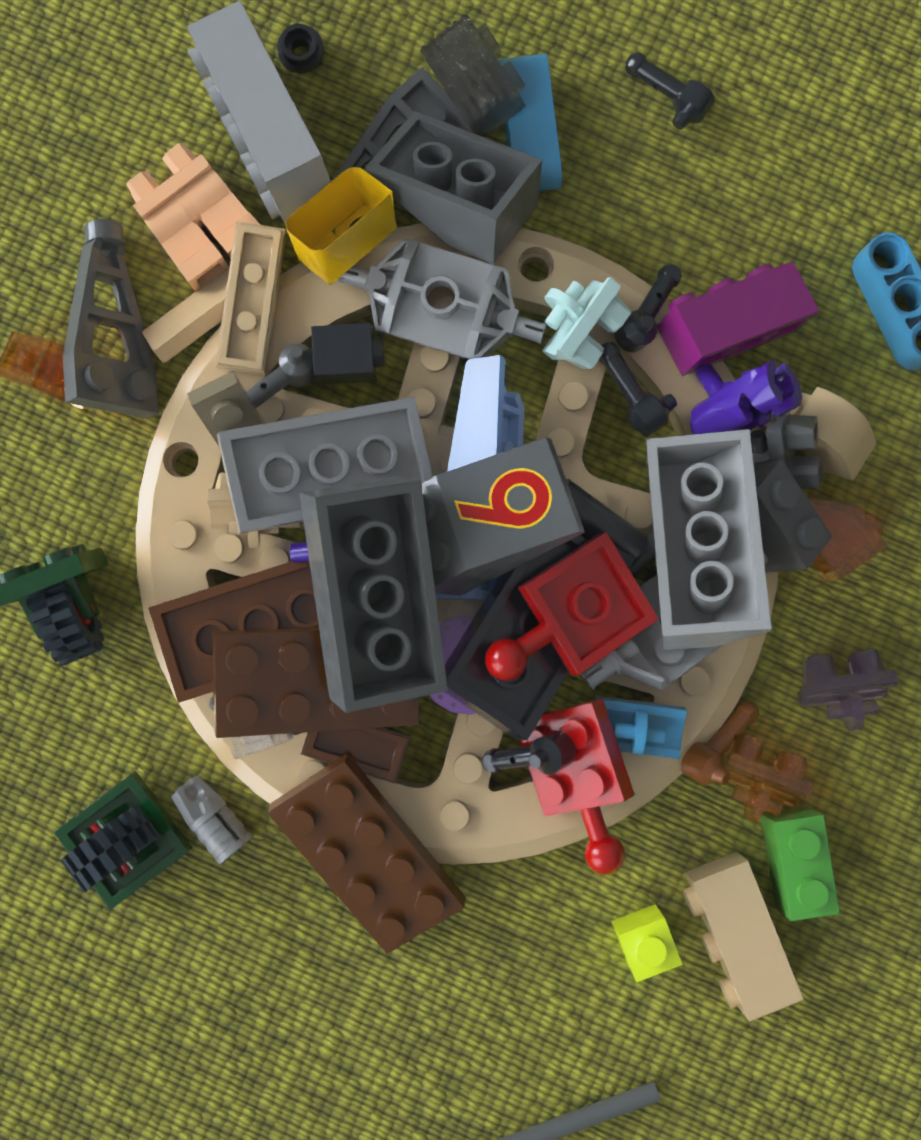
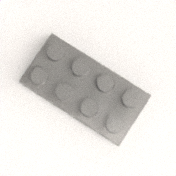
M415 397L220 431L217 434L239 535L303 522L300 492L395 477L421 480L422 484L433 477Z

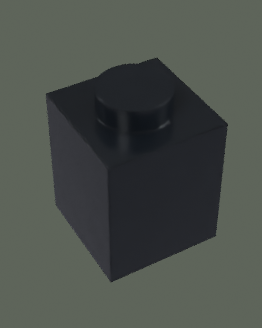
M371 323L311 326L314 376L320 385L377 382L376 367H385L383 337H374Z

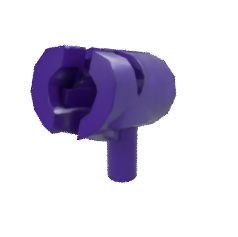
M775 359L760 367L742 372V377L734 382L728 381L725 383L711 364L702 365L696 371V378L709 397L696 404L691 410L690 427L693 435L752 430L758 426L762 427L771 421L772 412L775 417H781L801 405L802 392L800 384L791 368L786 363L776 367Z

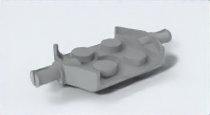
M407 238L402 240L376 267L371 265L370 270L353 266L338 279L339 283L359 287L369 293L374 326L378 336L383 337L385 333L469 360L489 357L508 339V336L513 337L515 335L541 344L547 326L546 323L519 316L520 311L514 307L508 269ZM440 286L450 288L455 294L454 301L450 306L444 309H435L429 305L427 297L434 288Z
M763 552L764 563L766 564L768 562V559L765 553ZM657 575L641 585L640 589L657 615L658 620L582 672L581 676L586 683L588 682L592 690L615 672L618 676L625 674L656 689L663 690L723 645L663 650Z

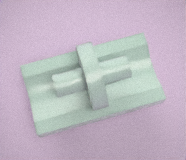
M608 277L604 283L596 280L591 281L586 289L575 281L571 283L565 293L556 288H551L544 299L553 310L545 320V323L557 331L542 352L552 360H567L581 369L593 368L603 354L604 348L588 335L596 323L608 333L616 332L631 314L629 308L616 295L622 286L613 278Z

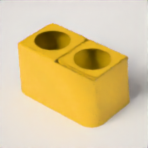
M352 167L343 171L287 219L286 229L298 260L326 283L332 285L397 229L392 190L362 168ZM362 217V218H361L360 220H358L353 226L350 227L351 223H352L354 220H356L357 218Z

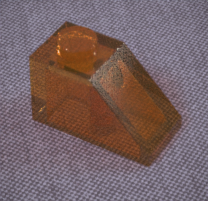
M11 332L0 357V377L65 403L64 347L49 340ZM65 403L80 409L83 408V406Z
M807 497L833 536L813 561L814 566L825 581L842 579L888 547L880 537L883 534L880 524L869 512H863L858 506Z

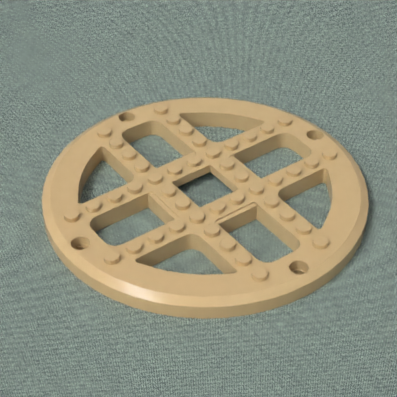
M420 223L398 227L354 266L370 270L371 265L376 267L405 238L476 260H483L450 247L427 226ZM522 228L494 263L496 266L508 269L514 307L546 317L553 310L544 299L551 288H556L565 293L573 281L578 282L586 289L593 280L604 283L608 277L613 278L622 286L616 295L631 312L639 309L652 288L651 285L623 266L583 246L546 233ZM302 262L281 274L266 376L280 367L279 356L285 347L298 343L309 348L312 347L311 326L352 324L372 315L369 293L365 292L362 288L339 283L338 280L329 285ZM529 262H539L546 268L547 278L539 282L530 281L521 274V269ZM436 287L429 293L427 302L435 309H444L453 303L455 294L448 287ZM666 299L655 317L657 325L670 311L668 305L671 302ZM596 323L588 335L600 345L614 342L630 370L651 394L659 397L672 394L676 399L677 406L669 413V420L677 436L693 435L690 427L691 410L696 404L709 397L696 378V371L683 377L681 376L658 329L655 339L646 347L637 352H627L617 344L614 332L608 333ZM221 326L207 340L187 368L162 414L148 452L139 492L136 523V561L143 614L156 658L175 698L176 694L148 608L216 586L214 581V573L216 571L244 577L290 562V546L292 543H296L272 535L260 534V548H249L248 534H229V529H212L207 491L208 489H215L218 475L221 472H225L220 447L193 409L187 393L232 371L218 369L215 366ZM414 343L397 400L415 397L431 471L434 477L448 471L455 428L444 426L443 422L462 357ZM558 360L535 441L544 437L550 438L565 478L573 481L647 536L650 531L653 532L650 493L601 480L588 472L582 460L583 447L605 373V365L598 360L593 368L581 369L567 360ZM723 361L712 365L724 383L736 381ZM234 371L245 391L266 377L265 375ZM282 389L256 409L265 423L349 408ZM756 427V428L750 430V433H751L752 431H754V430H759V428ZM186 451L195 452L199 457L197 468L189 476H180L176 470L178 456ZM778 572L766 573L770 617L777 590ZM436 599L439 625L445 620L463 615L475 617L484 601ZM767 632L726 643L663 690L656 689L625 674L618 676L616 672L604 680L646 692L649 696L647 702L681 706L687 710L682 733L680 759L621 752L635 796L625 802L600 806L606 827L612 826L627 817L668 787L683 774L681 763L688 749L697 742L707 744L723 726L737 705L755 669ZM213 692L179 703L196 732L221 762L255 794L270 804L330 765V763L301 755L308 732L216 738L214 732V711H212L209 705ZM457 713L443 766L439 774L431 781L413 783L397 778L396 784L366 775L437 863L450 865L496 863L538 855L589 837L580 810L544 816L532 776L492 787L489 785L492 773L484 769L482 759L488 750L492 748L499 749L503 731L478 714Z

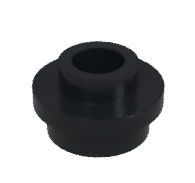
M293 24L287 27L279 37L277 53L285 68L294 73H307L314 70L321 63L324 56V46L320 35L313 28L304 24ZM300 46L309 49L308 53L301 56L293 54L294 50Z

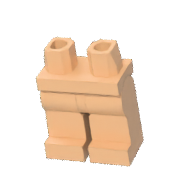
M178 143L167 151L162 158L174 174L161 185H158L147 170L141 171L127 182V186L136 202L133 207L196 292L229 267L223 256L201 228L204 226L207 228L231 260L236 221L260 224L239 202L202 154L196 157L186 146Z

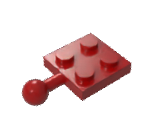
M607 532L596 535L518 587L540 624L517 640L504 638L492 643L486 652V667L497 679L504 681L516 679L524 672L527 666V658L551 642L570 674L580 675L658 620L657 615Z
M603 698L544 712L529 739L520 740L522 747L531 746L535 739L552 731H562L572 739L576 755L570 766L551 775L543 774L531 766L528 767L544 816L580 810L590 839L585 849L586 862L594 872L601 875H610L622 867L625 860V849L618 838L608 833L600 806L625 802L635 796Z

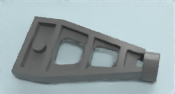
M421 67L387 98L334 179L348 168H363L388 142L394 131L402 126L414 111L486 138V133ZM362 217L357 218L356 220H354V221L351 223L350 227L353 226V225H354L358 220H360Z
M93 220L84 226L85 245L82 246L63 351L65 403L148 419L159 414L156 369L149 344L142 334L144 326L124 258L123 226L113 220ZM95 280L112 285L118 305V312L95 306ZM96 324L119 331L127 354L126 362L94 354L92 338Z

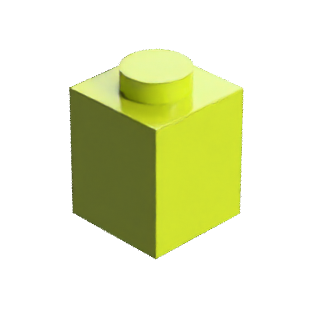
M656 904L611 921L636 983L683 965L666 919Z

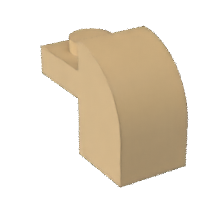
M817 387L812 395L802 393L801 405L790 411L791 415L817 416L816 449L803 450L805 455H820L822 457L823 472L853 481L877 444L872 428L865 416L847 400L820 387ZM773 412L770 422L762 427L758 426L759 430L765 432V435L767 426L774 422Z

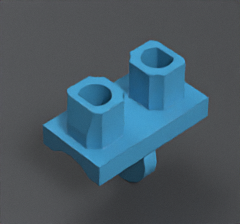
M595 696V699L603 698L620 752L680 759L682 733L687 712L685 707Z

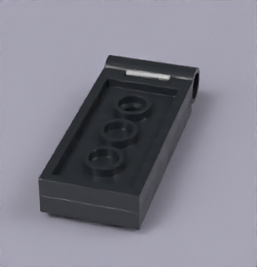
M566 479L585 533L501 575L445 663L448 691L444 692L513 739H529L568 673V669L551 642L527 658V666L524 672L516 679L500 680L488 671L485 656L492 643L504 638L517 640L540 624L518 587L600 533L607 532L628 569H630L633 562L640 555L647 542V536L570 479Z

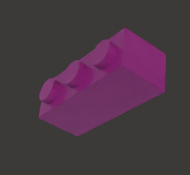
M793 261L773 268L772 264L768 263L753 270L741 281L735 282L734 278H727L712 286L706 294L696 297L694 292H690L678 297L668 305L670 311L657 325V329L683 377L697 371L702 365L716 364L794 333L815 316L819 309Z

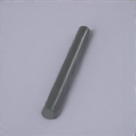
M652 1081L496 1140H556L659 1102L661 1099L656 1085Z

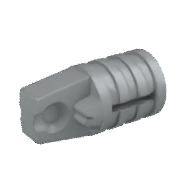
M199 776L188 780L171 796L189 829L197 835L201 844L206 846V850L210 855L214 856L218 865H221L254 837L250 831L246 830L245 825L237 819L233 810L228 808V804Z

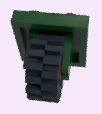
M84 544L72 548L71 546L42 557L45 564L44 567H41L40 563L36 562L27 566H19L0 574V607L19 601L38 639H43L44 649L47 653L51 651V658L55 662L59 661V665L70 664L103 649L104 644L102 641H104V635L100 631L102 625L101 621L96 618L100 613L85 575L109 565L102 548L86 551Z
M137 772L129 775L54 831V834L68 852L60 861L81 890L85 893L94 887L109 910L113 909L192 849L191 845Z

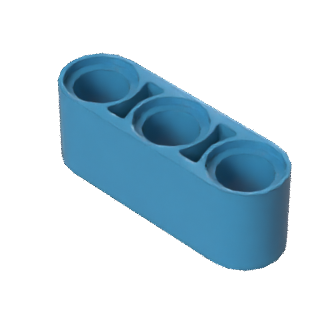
M545 53L499 59V83L507 146L542 159L539 192L561 189V158L547 55Z
M882 233L872 239L857 253L852 265L853 274L897 363L906 370H921V351L917 348L915 342L916 336L921 337V269L903 237L896 233ZM873 253H879L885 257L888 269L881 268L876 264ZM895 294L901 295L906 299L909 306L908 312L898 308L894 300Z

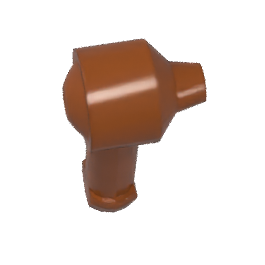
M751 701L739 702L736 706V711L707 744L697 742L688 749L681 763V771L703 786L713 782L725 785L729 781L731 773L724 767L723 755L743 731L758 719V707Z

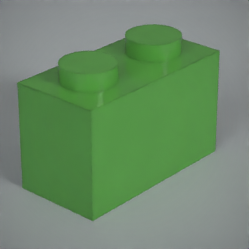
M808 806L760 813L776 909L790 921L840 914L824 815Z

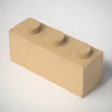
M734 852L684 872L690 887L683 889V893L694 918L700 915L703 918L708 932L702 934L701 938L712 963L717 961L721 963L726 978L719 980V984L731 1009L738 1007L750 1022L804 1000L748 860L738 852Z

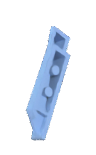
M503 356L470 359L465 364L448 471L523 445L524 405L519 393L507 392L505 388L506 361ZM499 577L462 596L435 593L436 599L485 601Z

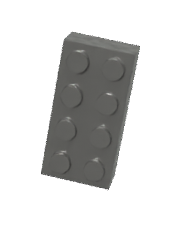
M395 477L300 492L329 699L345 713L448 691L421 480Z

